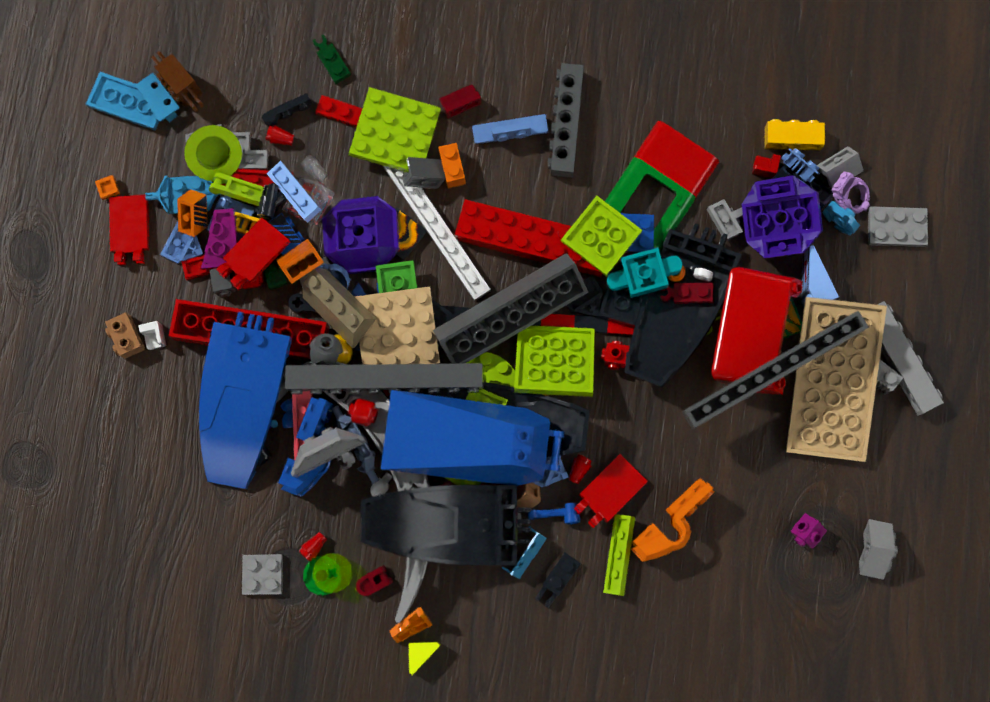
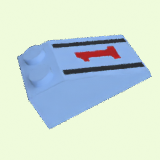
M814 245L810 246L802 256L803 283L801 302L803 307H805L806 297L836 300L839 297Z

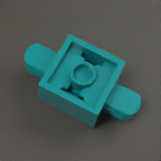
M659 248L621 258L623 269L610 273L607 277V285L614 291L628 288L631 298L666 289L669 285L667 277L678 274L681 271L682 261L678 256L674 255L661 259Z

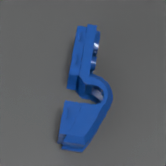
M311 397L296 438L304 441L312 436H315V438L321 436L322 431L326 429L324 427L325 423L330 421L333 413L331 409L334 405L325 399ZM288 458L278 483L283 485L281 490L302 497L328 471L331 460L295 478L291 474L295 460Z

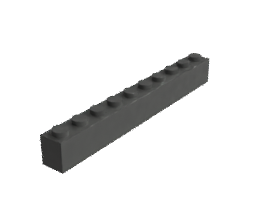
M858 310L687 408L682 413L691 429H694L869 327Z
M483 364L286 366L285 389L291 391L293 395H301L303 391H310V394H322V391H330V394H342V391H349L350 394H361V391H369L370 394H380L381 390H389V393L391 390H408L411 393H420V390H428V393H440V390H447L448 393H459V390L466 389L468 393H478L479 389H483Z

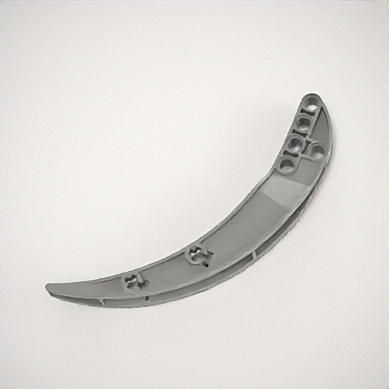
M321 360V361L316 362V363H312L311 361H310V362H306V363L303 364V365H327V364H326L323 360ZM341 362L335 363V365H346ZM322 391L347 411L350 404L356 402L359 398L376 404V408L379 411L375 423H371L368 427H363L373 439L380 452L383 453L389 407L388 398L382 392L380 394H370L369 391H361V394H350L349 391H346V396L343 399H338L337 394H330V391ZM391 471L398 491L416 489L412 486L413 483L418 488L430 487L427 475ZM407 558L405 583L395 618L397 623L401 622L408 614L421 587L428 561Z

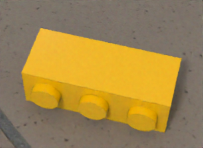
M772 119L765 126V149L791 148L794 150L797 148L798 150H821L825 145V123H819L817 120L781 122L780 119Z

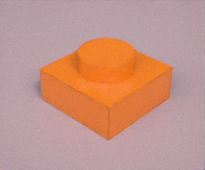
M113 175L95 181L102 200L120 194Z

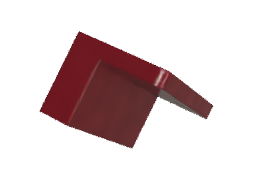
M472 84L439 99L448 119L481 105L479 92H476Z

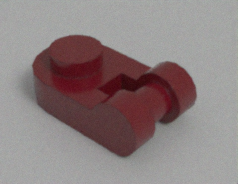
M385 565L358 579L356 589L359 594L369 596L393 583L391 577H388ZM379 575L382 582L376 584L374 577Z

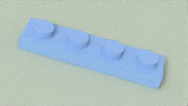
M281 161L267 173L307 223L321 211V208Z

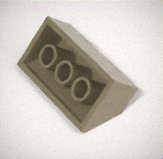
M315 268L303 282V298L352 348H355L376 318L327 269Z

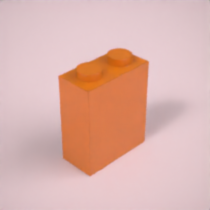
M308 239L276 259L291 284L324 263Z

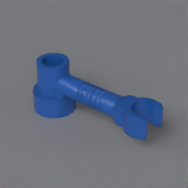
M566 503L565 508L531 510V512H528V519L535 520L564 516L565 524L580 523V514H577L574 510L577 505L576 503Z

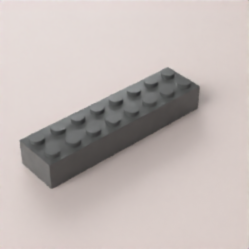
M566 253L434 329L433 332L451 364H465L588 293V290L575 262Z

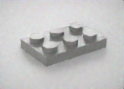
M870 206L868 208V245L926 247L928 245L927 208Z

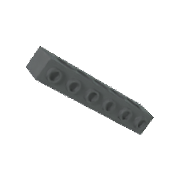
M561 63V70L557 69L556 81H560L559 87H555V98H558V104L553 107V116H556V123L552 122L551 134L555 135L554 140H550L549 148L553 155L552 158H548V169H551V176L573 178L584 65ZM570 82L573 86L566 87L564 84ZM564 100H570L572 103L570 105H565L562 102ZM567 117L570 121L563 123L561 119ZM561 135H566L569 139L566 141H562L559 139V137ZM559 153H565L567 157L564 159H560L557 155Z

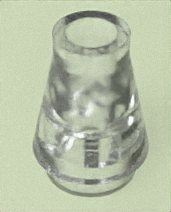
M309 155L300 164L304 172L320 182L328 176L316 157Z

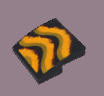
M396 207L400 249L396 255L404 260L427 230Z

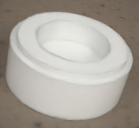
M695 268L693 276L702 281H711L714 273L707 269Z

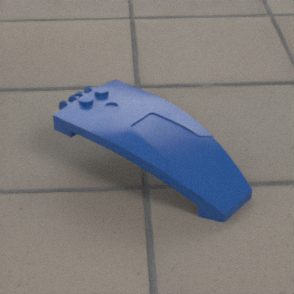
M239 312L235 326L217 322L213 323L201 381L199 432L207 482L247 489L256 473L255 469L272 421L292 338L272 333L274 318L268 319L266 331H261L263 318L259 315L253 329L254 314H250L248 317L247 327H242L244 313Z

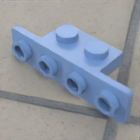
M545 114L472 126L475 144L506 141L512 138H524L526 136L548 133Z

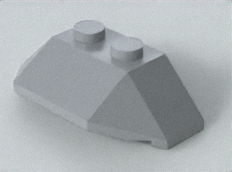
M327 428L322 431L321 436L317 438L312 436L304 440L305 444L299 448L291 474L297 478L367 441L363 436L339 428Z

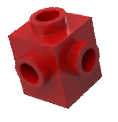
M620 341L607 342V347L602 349L601 359L604 360V366H608L612 370L625 368L626 353L629 351L630 346L623 345Z

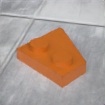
M419 607L390 630V634L395 642L399 643L432 626V623L423 609Z

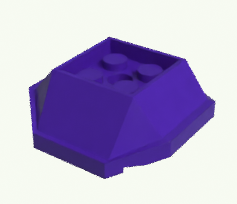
M796 176L757 181L742 203L746 242L763 258L805 253L823 232L819 193ZM784 212L786 214V220L782 223L780 221V215Z
M379 196L341 200L322 218L324 255L333 263L342 266L347 270L348 274L375 272L377 265L388 264L400 249L398 212ZM359 229H364L362 235L356 236Z

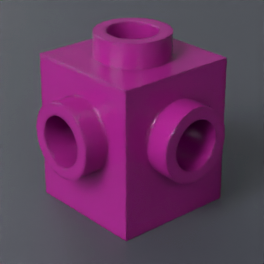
M806 513L791 530V533L796 537L794 540L800 546L804 547L806 545L811 549L821 541V538L827 532L818 520Z

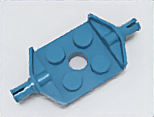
M165 176L158 191L145 193L146 201L158 200L161 202L168 214H178L177 199L190 189L207 195V211L211 210L216 197L221 194H213L209 191V187L213 183L211 180L207 181L198 176L172 178Z

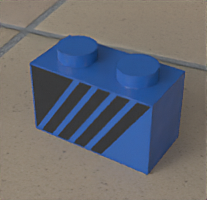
M281 213L268 222L291 242L281 252L283 255L305 241L299 231L295 233L292 229L295 225L289 216L285 218Z

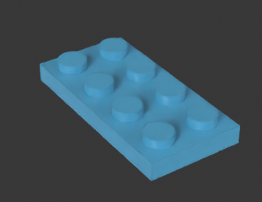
M99 72L86 102L87 107L152 130H156L159 123L158 118L148 107V102L136 88L135 83ZM166 99L164 101L165 105L167 104L169 99Z

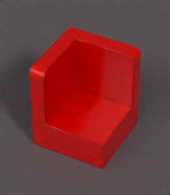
M773 154L771 159L756 156L752 174L773 178L777 174L781 155Z

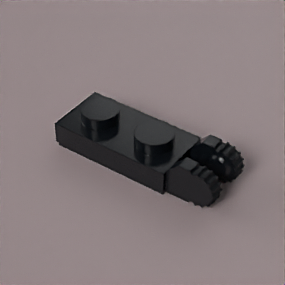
M305 93L267 111V113L262 115V120L267 126L275 125L280 118L287 119L298 110L300 112L307 110L310 107L309 105H312L311 99Z
M564 552L542 584L543 587L535 599L539 601L546 589H549L553 592L545 604V607L549 608L581 563Z

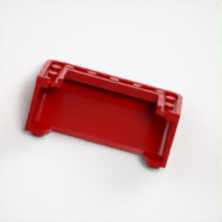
M742 267L731 269L712 365V377L716 381L729 385L780 356L790 298H797L800 295L803 281L797 278ZM782 377L756 393L783 395L786 380Z

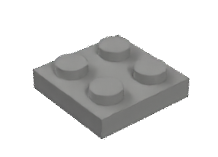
M243 555L242 595L282 594L283 555Z

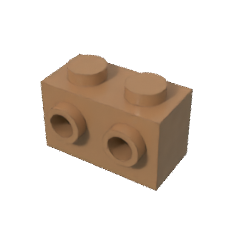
M125 312L105 322L107 326L105 331L114 342L112 347L117 356L119 355L126 359L146 350L131 315Z

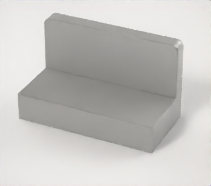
M850 147L844 148L817 165L819 167L818 171L827 177L831 189L843 172L852 173L854 177L863 172L859 153Z

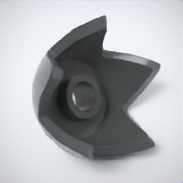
M327 333L316 336L309 345L312 363L323 360L327 365H335L339 354L344 352L339 339ZM323 344H328L329 347H323Z

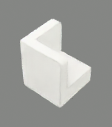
M154 321L138 325L140 333L144 335L148 350L166 346L161 323Z

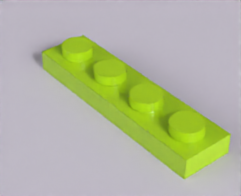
M616 514L614 516L603 593L624 596L635 517Z

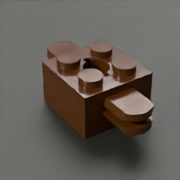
M158 51L157 55L162 60L161 62L154 55L151 56V59L156 64L154 67L158 72L156 74L157 78L178 104L182 102L185 107L189 105L195 113L199 110L193 104V101H196L201 108L204 107L198 98L203 94L172 53L165 58Z

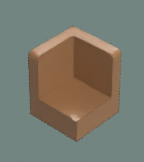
M534 483L517 486L518 507H529L532 509L541 502L540 486Z

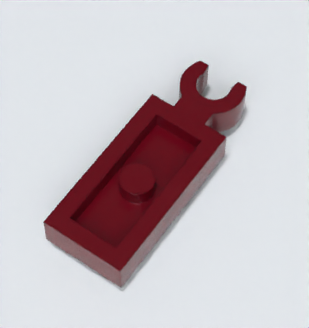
M674 283V288L668 286V288L661 290L668 291V294L660 296V299L662 301H669L671 298H674V304L713 303L714 285L713 283Z

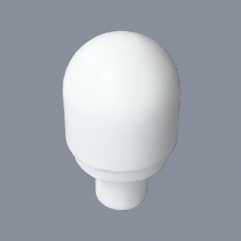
M386 472L382 479L378 478L379 481L371 486L370 492L373 497L387 492L390 486L388 482L392 478L389 473Z

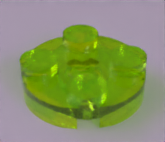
M328 553L317 560L313 568L312 577L317 587L322 591L337 593L346 589L353 578L352 566L343 555ZM336 568L338 576L336 578H329L328 570Z

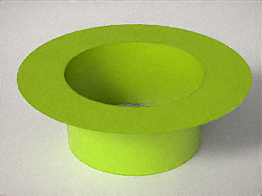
M217 125L199 128L191 134L185 145V160L189 169L196 176L207 181H214V175L218 172L231 176L239 167L242 159V149L237 137L230 130Z

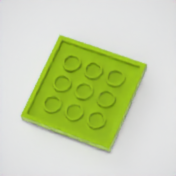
M369 87L349 150V156L409 172L406 161L408 157L427 158L441 108Z
M529 326L519 332L517 336L514 393L593 397L595 329Z

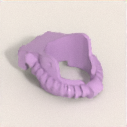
M843 172L832 188L835 202L843 209H851L855 214L866 211L870 205L868 202L870 200L868 186L862 179L854 177L852 173ZM853 186L860 189V199L863 201L860 206L856 205L853 207L851 200L848 199L849 192Z

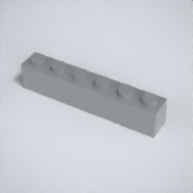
M885 301L877 304L887 306L881 353L889 367L903 377L899 384L919 416L944 403L942 400L943 396L934 387L933 379L929 372L924 370L922 359L913 351L912 342L903 334V327L899 321L895 320L891 306L886 304Z

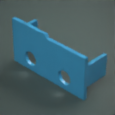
M151 73L135 85L148 102V107L160 122L165 118L170 122L177 117L175 111L180 107L154 73ZM154 82L158 83V87L156 89H153L151 87L152 83ZM166 99L171 100V103L169 105L164 104V101Z
M532 528L531 531L536 533L514 569L510 571L502 567L510 575L518 579L521 578L547 539Z

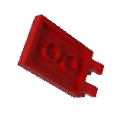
M145 194L109 197L110 251L115 253L114 262L118 266L126 265L125 253L132 252L133 261H136V264H144V251L149 250V207Z
M261 217L223 257L226 263L221 264L216 270L224 279L228 277L231 271H234L237 275L230 282L239 291L247 280L252 284L291 242Z
M619 454L579 494L583 500L576 505L574 510L580 514L587 506L596 513L588 522L592 528L602 519L607 523L648 481Z

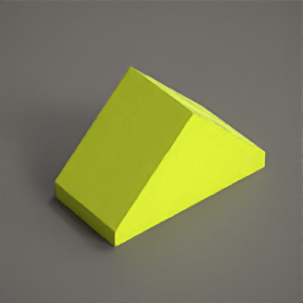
M439 642L409 643V672L413 675L441 644Z

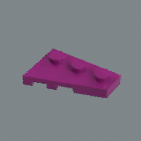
M234 208L214 210L201 269L215 268L226 263L223 257L238 242Z

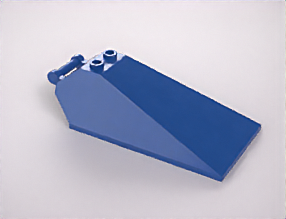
M391 390L380 469L520 486L541 481L545 470L560 471V465L558 464L561 439L564 438V432L549 430V419L527 408ZM552 436L554 440L551 464H545L548 437Z

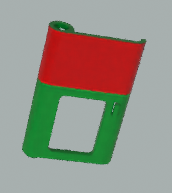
M657 121L605 202L620 213L646 174L676 193L674 200L654 229V248H659L661 254L669 229H677L719 164V160L666 123Z

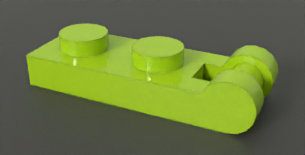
M219 172L215 173L214 182L209 187L211 193L222 194L259 206L264 187Z

